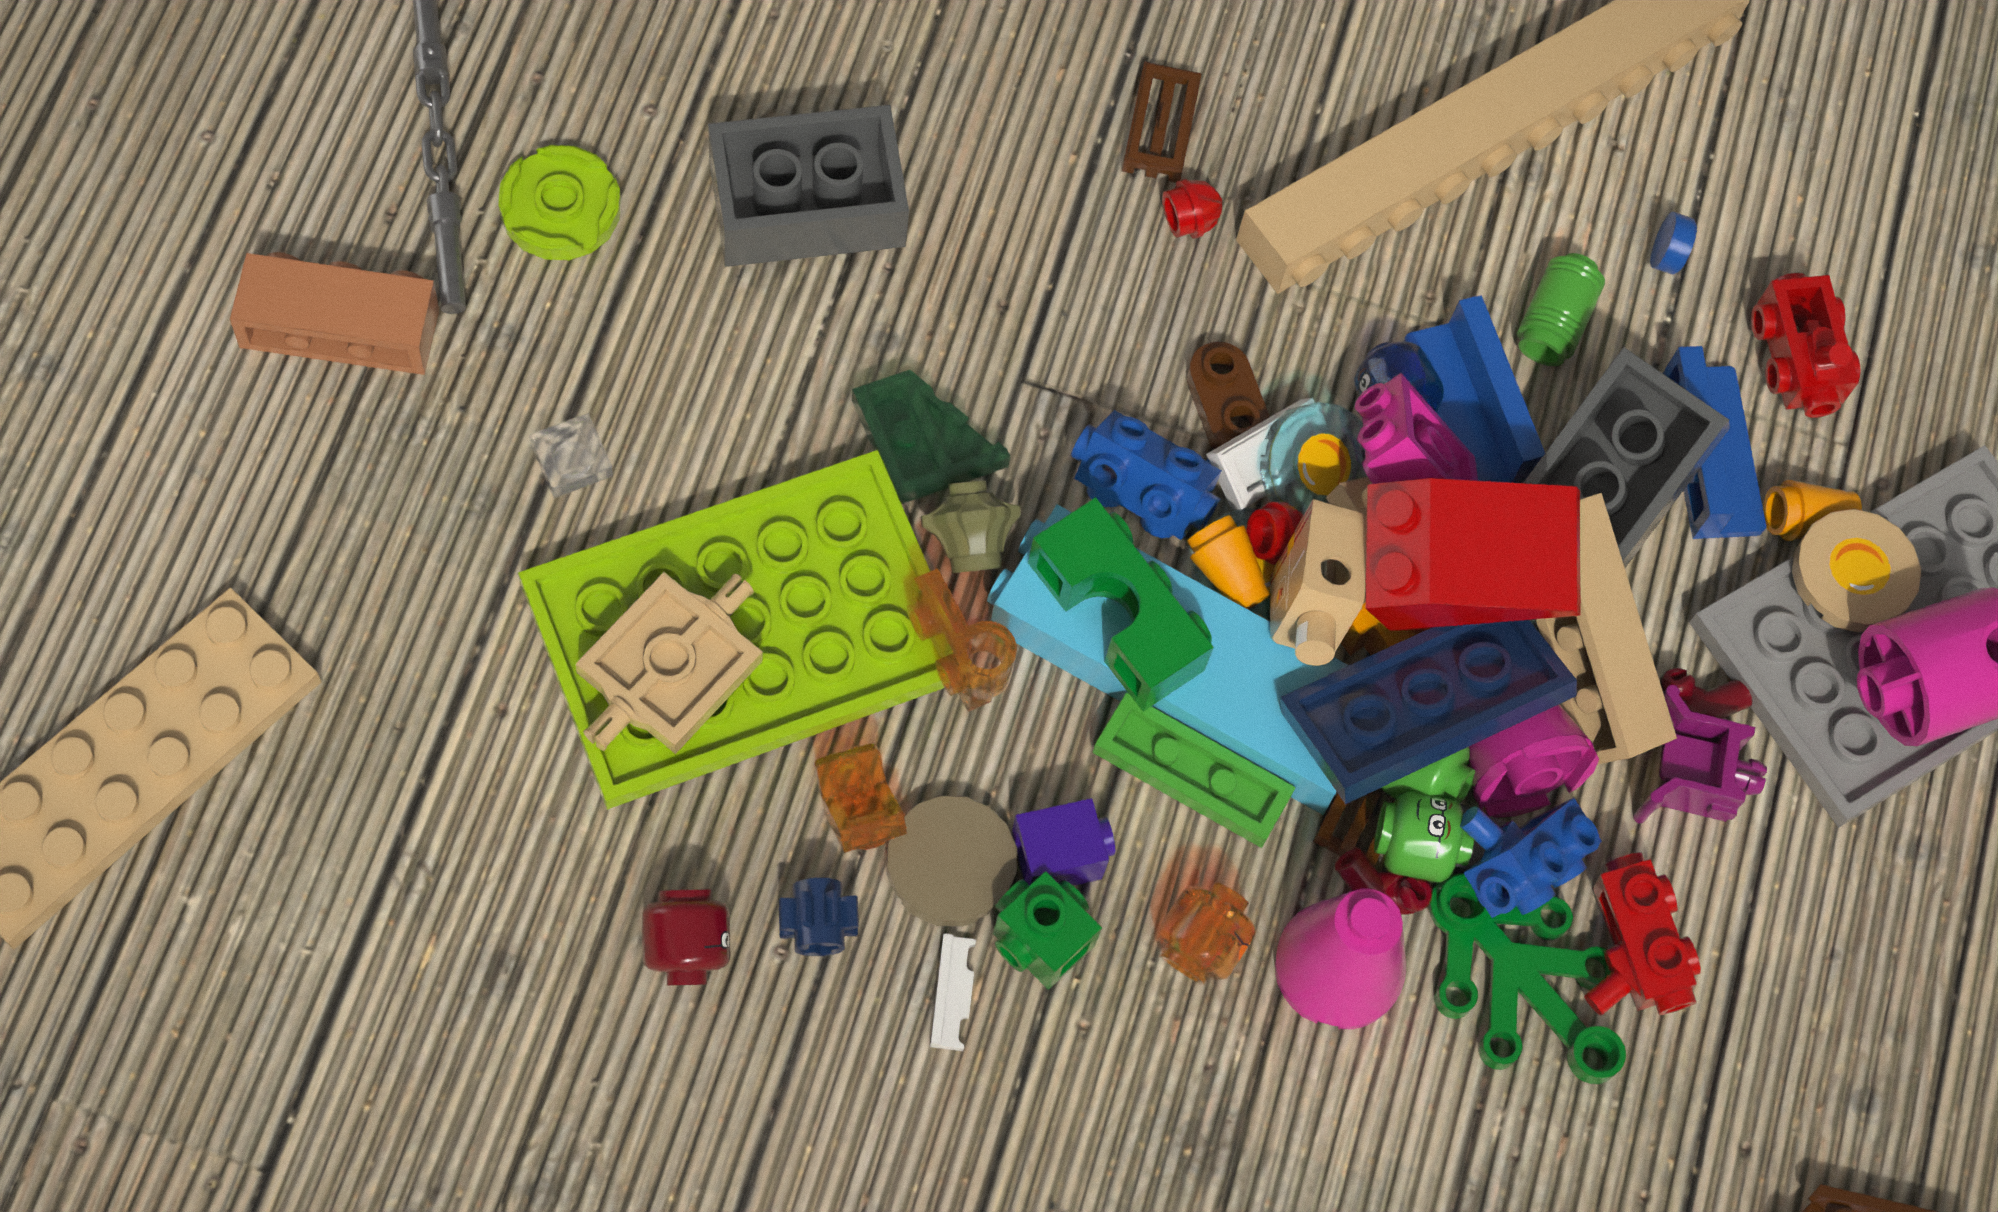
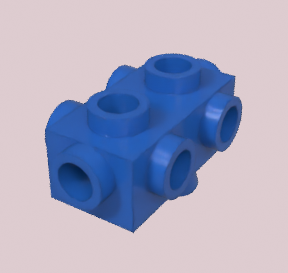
M1116 410L1097 428L1089 424L1079 436L1071 453L1072 458L1081 462L1074 479L1088 486V496L1091 499L1096 497L1104 507H1117L1121 505L1140 516V524L1143 529L1155 537L1170 538L1175 536L1182 540L1192 527L1198 530L1205 528L1218 506L1220 498L1213 495L1212 492L1222 470L1211 465L1209 459L1203 460L1195 451L1179 447L1149 430L1142 421L1125 416Z
M1575 798L1528 820L1521 827H1518L1513 820L1499 827L1477 806L1471 807L1463 814L1460 827L1485 849L1483 857L1466 870L1464 875L1474 889L1477 899L1486 908L1491 918L1499 914L1508 913L1515 907L1518 908L1521 915H1524L1548 902L1556 895L1550 885L1556 888L1582 873L1587 868L1582 858L1596 851L1602 842L1597 828L1585 816Z

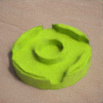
M548 145L536 149L537 154L531 155L525 160L521 157L510 165L500 183L498 207L507 235L523 251L545 260L569 261L593 253L610 239L620 221V188L616 178L614 180L613 175L607 170V165L596 154L577 146Z

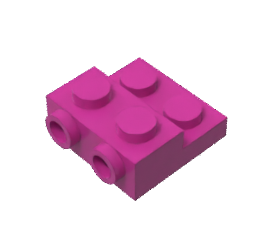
M1402 373L1385 384L1378 383L1369 387L1359 396L1355 403V410L1362 416L1363 427L1360 428L1357 441L1365 449L1366 459L1362 461V465L1372 484L1426 478L1478 481L1475 456Z

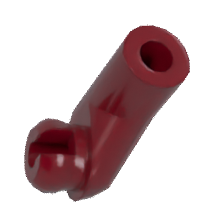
M1356 848L1346 852L1335 863L1334 868L1351 891L1359 889L1380 891L1395 902L1401 915L1423 911L1432 900V888L1428 881L1391 872L1377 871L1361 849Z

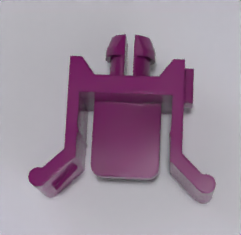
M1670 685L1663 694L1677 739L1663 744L1659 777L1667 783L1654 790L1634 813L1633 819L1637 823H1644L1655 810L1660 807H1666L1724 822L1728 819L1733 820L1737 816L1739 807L1745 802L1746 795L1761 794L1766 782V778H1763L1767 773L1766 765L1752 758L1748 761L1738 759L1739 751L1754 736L1755 727L1691 712L1679 696V688L1675 685Z

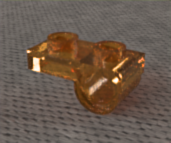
M938 568L914 579L911 604L907 605L908 616L918 637L922 641L930 638L940 657V659L935 661L936 669L945 690L950 696L959 694L968 712L990 703L992 698L1001 694L1010 683L1017 653L1014 636L1005 626L993 621H980L968 626ZM985 651L995 655L1001 664L992 669H983L974 665L969 656L976 652Z

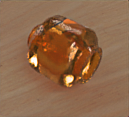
M1215 882L1210 891L1198 886L1186 887L1159 926L1157 937L1160 944L1165 948L1160 957L1175 970L1201 985H1205L1208 978L1214 980L1227 979L1251 944L1256 933L1253 922L1243 913L1249 902L1237 892L1219 882Z

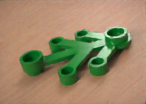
M1464 873L1451 874L1447 880L1435 885L1432 890V900L1428 906L1429 913L1434 924L1446 933L1445 975L1443 982L1436 989L1434 995L1435 1005L1442 1015L1451 1019L1462 1018L1477 1003L1478 990L1474 982L1470 980L1473 943L1475 942L1491 960L1488 1031L1481 1038L1478 1045V1053L1483 1063L1492 1069L1503 1070L1510 1067L1520 1057L1523 1045L1519 1034L1516 1032L1519 992L1568 1048L1567 1062L1571 1071L1578 1079L1589 1084H1602L1614 1077L1622 1069L1626 1060V1049L1622 1039L1617 1033L1607 1027L1593 1026L1587 1028L1541 976V974L1575 978L1580 986L1591 990L1611 973L1604 955V951L1607 949L1595 946L1585 951L1512 943L1497 925L1530 926L1533 933L1539 938L1547 941L1557 940L1572 925L1573 913L1570 906L1564 900L1553 897L1542 906L1527 914L1521 915L1518 908L1515 907L1508 913L1499 914L1491 918L1486 908L1477 899L1475 891ZM1456 898L1464 900L1470 907V916L1460 917L1456 915L1450 908V900ZM1552 910L1556 912L1560 917L1561 927L1552 928L1547 926L1542 921L1541 911ZM1587 959H1595L1603 965L1605 969V976L1603 978L1593 977L1587 972L1585 967ZM1449 987L1461 989L1467 999L1466 1005L1455 1006L1451 1004L1446 997V989ZM1496 1037L1504 1039L1510 1046V1056L1502 1058L1495 1055L1490 1048V1040ZM1593 1049L1597 1051L1603 1061L1602 1068L1593 1069L1589 1067L1583 1060V1050Z

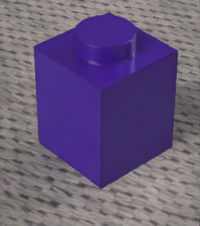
M1092 798L1015 816L1011 835L1017 847V862L1021 877L1029 885L1045 871L1058 884L1062 880L1069 882L1073 886L1102 880L1109 857L1115 855V841L1108 818L1098 819Z

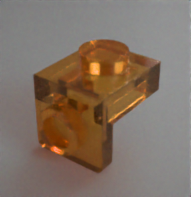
M874 743L821 757L814 762L824 813L844 853L856 849L867 850L877 848L889 839L907 834L903 811L886 782L880 751Z

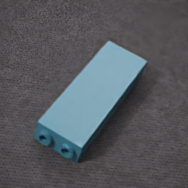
M1056 504L1045 523L1035 519L1027 530L1018 549V552L1025 556L1013 573L1005 568L995 581L987 598V602L994 605L989 628L1121 702L1127 690L1104 661L1111 638L1132 624L1127 610L1110 598L1092 597L1065 612L1028 564L1033 537L1072 513ZM1137 549L1147 563L1154 561L1164 570L1172 585V595L1186 612L1189 610L1194 611L1205 622L1212 637L1211 644L1214 647L1205 671L1152 707L1295 786L1296 788L1291 798L1324 815L1337 791L1282 715L1280 697L1349 665L1335 657L1329 663L1320 666L1302 663L1297 659L1294 648L1276 644L1270 638V621Z

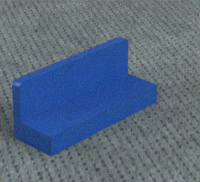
M1482 295L1459 300L1449 323L1406 334L1403 341L1404 348L1425 401L1475 456L1478 481L1524 483L1545 454L1544 448Z
M1702 346L1678 347L1662 374L1728 418L1730 424L1728 432L1683 491L1692 539L1760 536L1766 529V521L1736 370L1732 366L1706 367Z

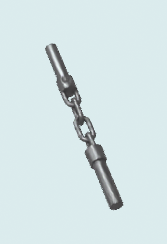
M413 0L417 45L413 49L416 91L421 104L429 108L430 131L425 133L421 143L423 167L428 178L436 184V193L427 198V210L431 231L435 237L441 311L447 314H458L465 311L466 304L459 240V228L462 221L460 215L461 203L460 197L457 194L449 192L448 182L457 173L455 143L453 137L443 130L441 108L450 99L446 48L440 41L437 0ZM440 83L441 97L437 91H432L428 98L426 96L425 84L433 85ZM431 141L435 147H440L442 141L445 142L448 171L442 164L437 166L436 172L433 170Z

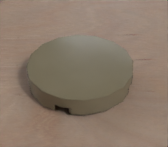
M939 796L917 804L898 821L888 842L886 875L892 889L894 888L896 895L902 900V905L913 916L936 926L963 927L977 922L979 918L987 916L992 910L994 912L997 909L995 906L998 901L1011 888L1017 873V847L1008 825L989 806L968 797Z

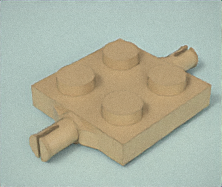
M663 572L576 663L577 674L602 693L609 705L588 729L584 730V735L592 744L596 741V747L605 751L613 739L630 723L635 727L647 730L676 754L762 662L763 651L741 635L730 618L735 610L754 593L751 585L746 580L742 582L740 575L732 574L724 586L709 600L706 597L688 592Z

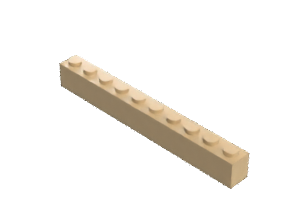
M1614 0L1245 210L1236 241L1277 294L1296 283L1299 287L1307 286L1317 280L1327 270L1330 263L1344 255L1347 259H1353L1361 255L1375 242L1376 237L1391 228L1396 232L1404 230L1422 215L1425 208L1439 200L1442 204L1452 202L1467 190L1473 180L1485 173L1489 177L1500 174L1515 161L1518 154L1528 148L1533 147L1536 151L1545 148L1561 134L1566 126L1577 120L1581 124L1593 120L1606 108L1609 101L1621 94L1626 98L1636 95L1651 82L1654 75L1666 68L1670 72L1679 70L1693 59L1699 49L1712 42L1714 46L1722 45L1741 28L1742 22L1740 18L1750 0Z

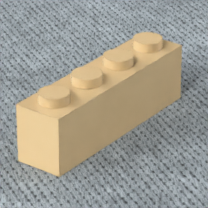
M1602 493L1581 498V616L1535 620L1539 633L1577 679V696L1561 704L1568 715L1592 741L1599 758L1598 764L1632 758L1677 739Z

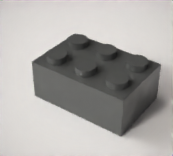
M891 105L708 124L709 165L725 267L906 247L909 206Z
M1623 347L1524 483L1577 486L1580 490V499L1602 493L1624 568H1626L1730 429L1729 419Z

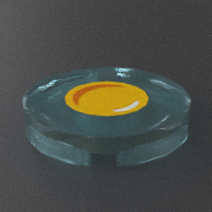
M1321 402L1307 403L1289 409L1271 425L1265 439H1269L1266 445L1265 455L1260 457L1259 471L1265 493L1270 501L1287 502L1304 515L1313 499L1329 503L1326 497L1340 483L1368 477L1362 465V461L1366 459L1365 449L1357 441L1360 428L1363 427L1359 417L1340 405Z

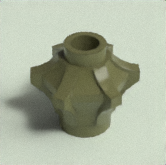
M986 480L948 484L950 497L944 498L943 502L934 511L921 516L922 527L933 534L942 545L946 557L950 558L952 573L1002 568L1001 552H1004L1005 539L1010 527L1021 516L1020 505L1003 502L992 492L987 493Z

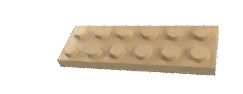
M231 587L0 782V937L13 950L322 683L318 672Z

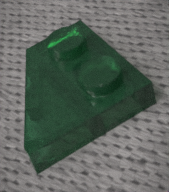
M911 370L852 389L851 400L873 451H879L901 504L949 488L948 484L967 482L1009 467L1010 454L1007 448L999 442L992 445L968 425V416L952 403L944 402L937 398L932 387Z

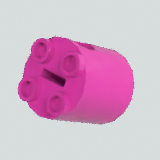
M1980 588L1872 624L1862 633L1858 649L1860 671L1856 679L1859 696L1867 711L1880 721L1890 736L1904 746H1920L1998 719L1997 588Z

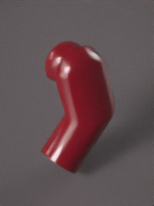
M1669 669L1660 677L1662 691L1664 692L1670 685L1677 686L1680 690L1679 696L1691 712L1723 719L1752 706V696L1747 687L1739 680L1734 679L1707 691L1695 685L1694 677L1687 675L1685 669Z

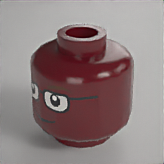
M711 889L658 891L659 901L648 904L642 912V957L644 965L655 972H666L667 986L707 984V971L720 970L730 961L729 908L725 903L713 900Z

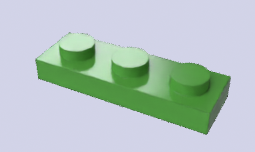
M1127 692L1095 743L1092 752L1260 848L1265 844L1296 788L1152 706L1143 712Z

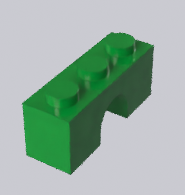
M1095 497L1033 537L1028 564L1065 612L1092 597L1110 598L1127 610L1132 624L1111 638L1104 662L1144 712L1205 671L1214 648L1211 644L1212 637L1201 617L1192 610L1186 612L1172 595V585L1164 570L1154 561L1147 563L1133 545V535L1123 518L1116 512L1108 513Z

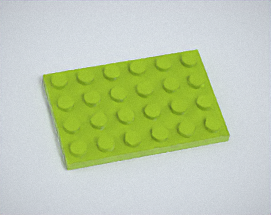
M878 450L518 572L522 590L607 810L972 678L973 668ZM663 572L688 592L706 597L709 600L724 586L732 574L740 575L742 582L746 580L753 588L754 593L735 610L730 618L737 631L763 651L762 662L676 754L647 730L635 727L630 723L613 739L605 751L596 747V741L592 744L584 735V730L588 729L609 705L602 693L577 674L576 663Z

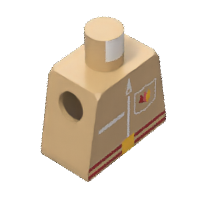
M1315 499L1311 501L1270 576V638L1276 644L1294 648L1297 659L1302 663L1320 666L1329 663L1334 658L1335 651L1360 612L1365 599L1367 514ZM1327 560V571L1324 577L1321 573V563Z

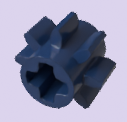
M808 878L795 882L792 886L793 898L779 899L780 938H794L795 952L804 956H829L843 952L845 950V936L858 935V896L843 897L842 882L832 878Z

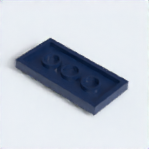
M1530 620L1445 626L1425 630L1280 697L1282 715L1341 799L1347 804L1576 697L1577 679Z

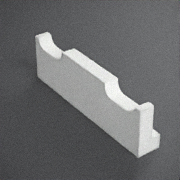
M943 934L930 1043L932 1048L964 1050V1044L959 1041L958 1037L961 1020L969 1019L974 971H970L967 968V956L969 948L975 947L976 939Z

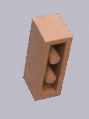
M281 252L269 253L267 256L246 253L230 321L239 348L425 375L439 314V305L434 280L424 279L422 276L410 271L399 270L387 274L362 270L352 263L342 261L331 262L329 265L301 261L295 256Z

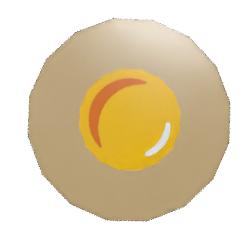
M1851 509L1831 512L1811 525L1794 550L1792 575L1798 595L1808 607L1812 604L1817 611L1823 614L1821 619L1833 627L1859 633L1864 632L1872 624L1906 612L1919 592L1921 567L1914 546L1899 527L1878 514Z

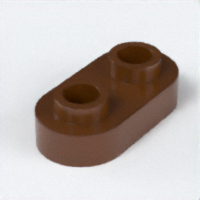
M1218 341L1207 343L1196 350L1188 368L1187 385L1211 447L1216 449L1268 419L1270 416L1246 355L1238 347L1230 343ZM1216 363L1225 365L1230 372L1218 374L1212 370L1211 365ZM1236 416L1243 417L1250 423V426L1239 428L1232 423L1231 418Z

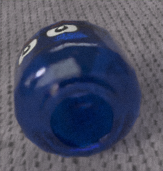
M1405 341L1386 342L1375 346L1368 352L1366 358L1358 366L1354 377L1358 396L1369 387L1378 383L1385 384L1402 373L1436 413L1438 412L1445 395L1443 382L1427 353L1418 344Z

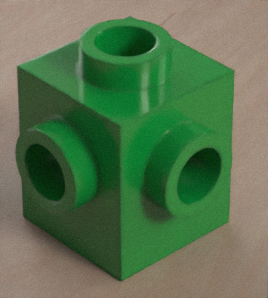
M1046 871L1031 885L1024 879L1018 881L1002 896L995 906L1001 912L997 916L993 935L998 939L995 942L997 950L1014 969L1023 972L1027 968L1048 990L1095 947L1102 927L1087 913L1089 905L1083 895L1065 880L1058 884Z

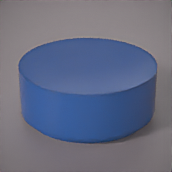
M1674 211L1667 215L1653 244L1650 258L1652 268L1671 275L1678 273L1683 268L1689 258L1696 238L1697 224L1694 218Z

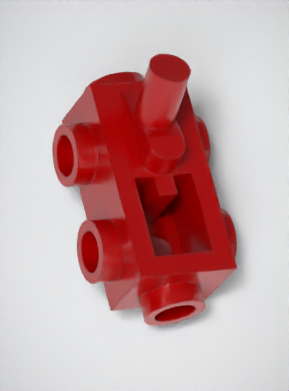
M1803 273L1782 275L1770 282L1757 304L1753 307L1751 314L1754 336L1757 340H1767L1772 357L1768 359L1765 369L1766 383L1769 391L1772 394L1781 393L1785 410L1803 408L1805 416L1810 418L1824 417L1838 411L1841 408V404L1845 402L1858 385L1861 372L1858 355L1849 346L1844 330L1846 320L1845 307L1841 298L1835 297L1829 275L1806 277Z
M1641 852L1628 854L1606 863L1605 869L1607 872L1600 874L1593 890L1614 945L1604 951L1605 960L1611 973L1584 995L1585 1000L1600 1016L1605 1014L1628 993H1631L1637 1011L1656 1006L1659 1015L1673 1013L1696 1004L1697 1001L1693 988L1697 983L1694 976L1701 973L1700 962L1691 939L1688 936L1679 937L1671 913L1678 911L1677 900L1668 877L1665 874L1657 876L1651 859L1644 860Z

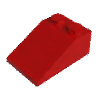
M1438 478L1367 484L1365 609L1390 631L1581 616L1580 490L1577 486Z

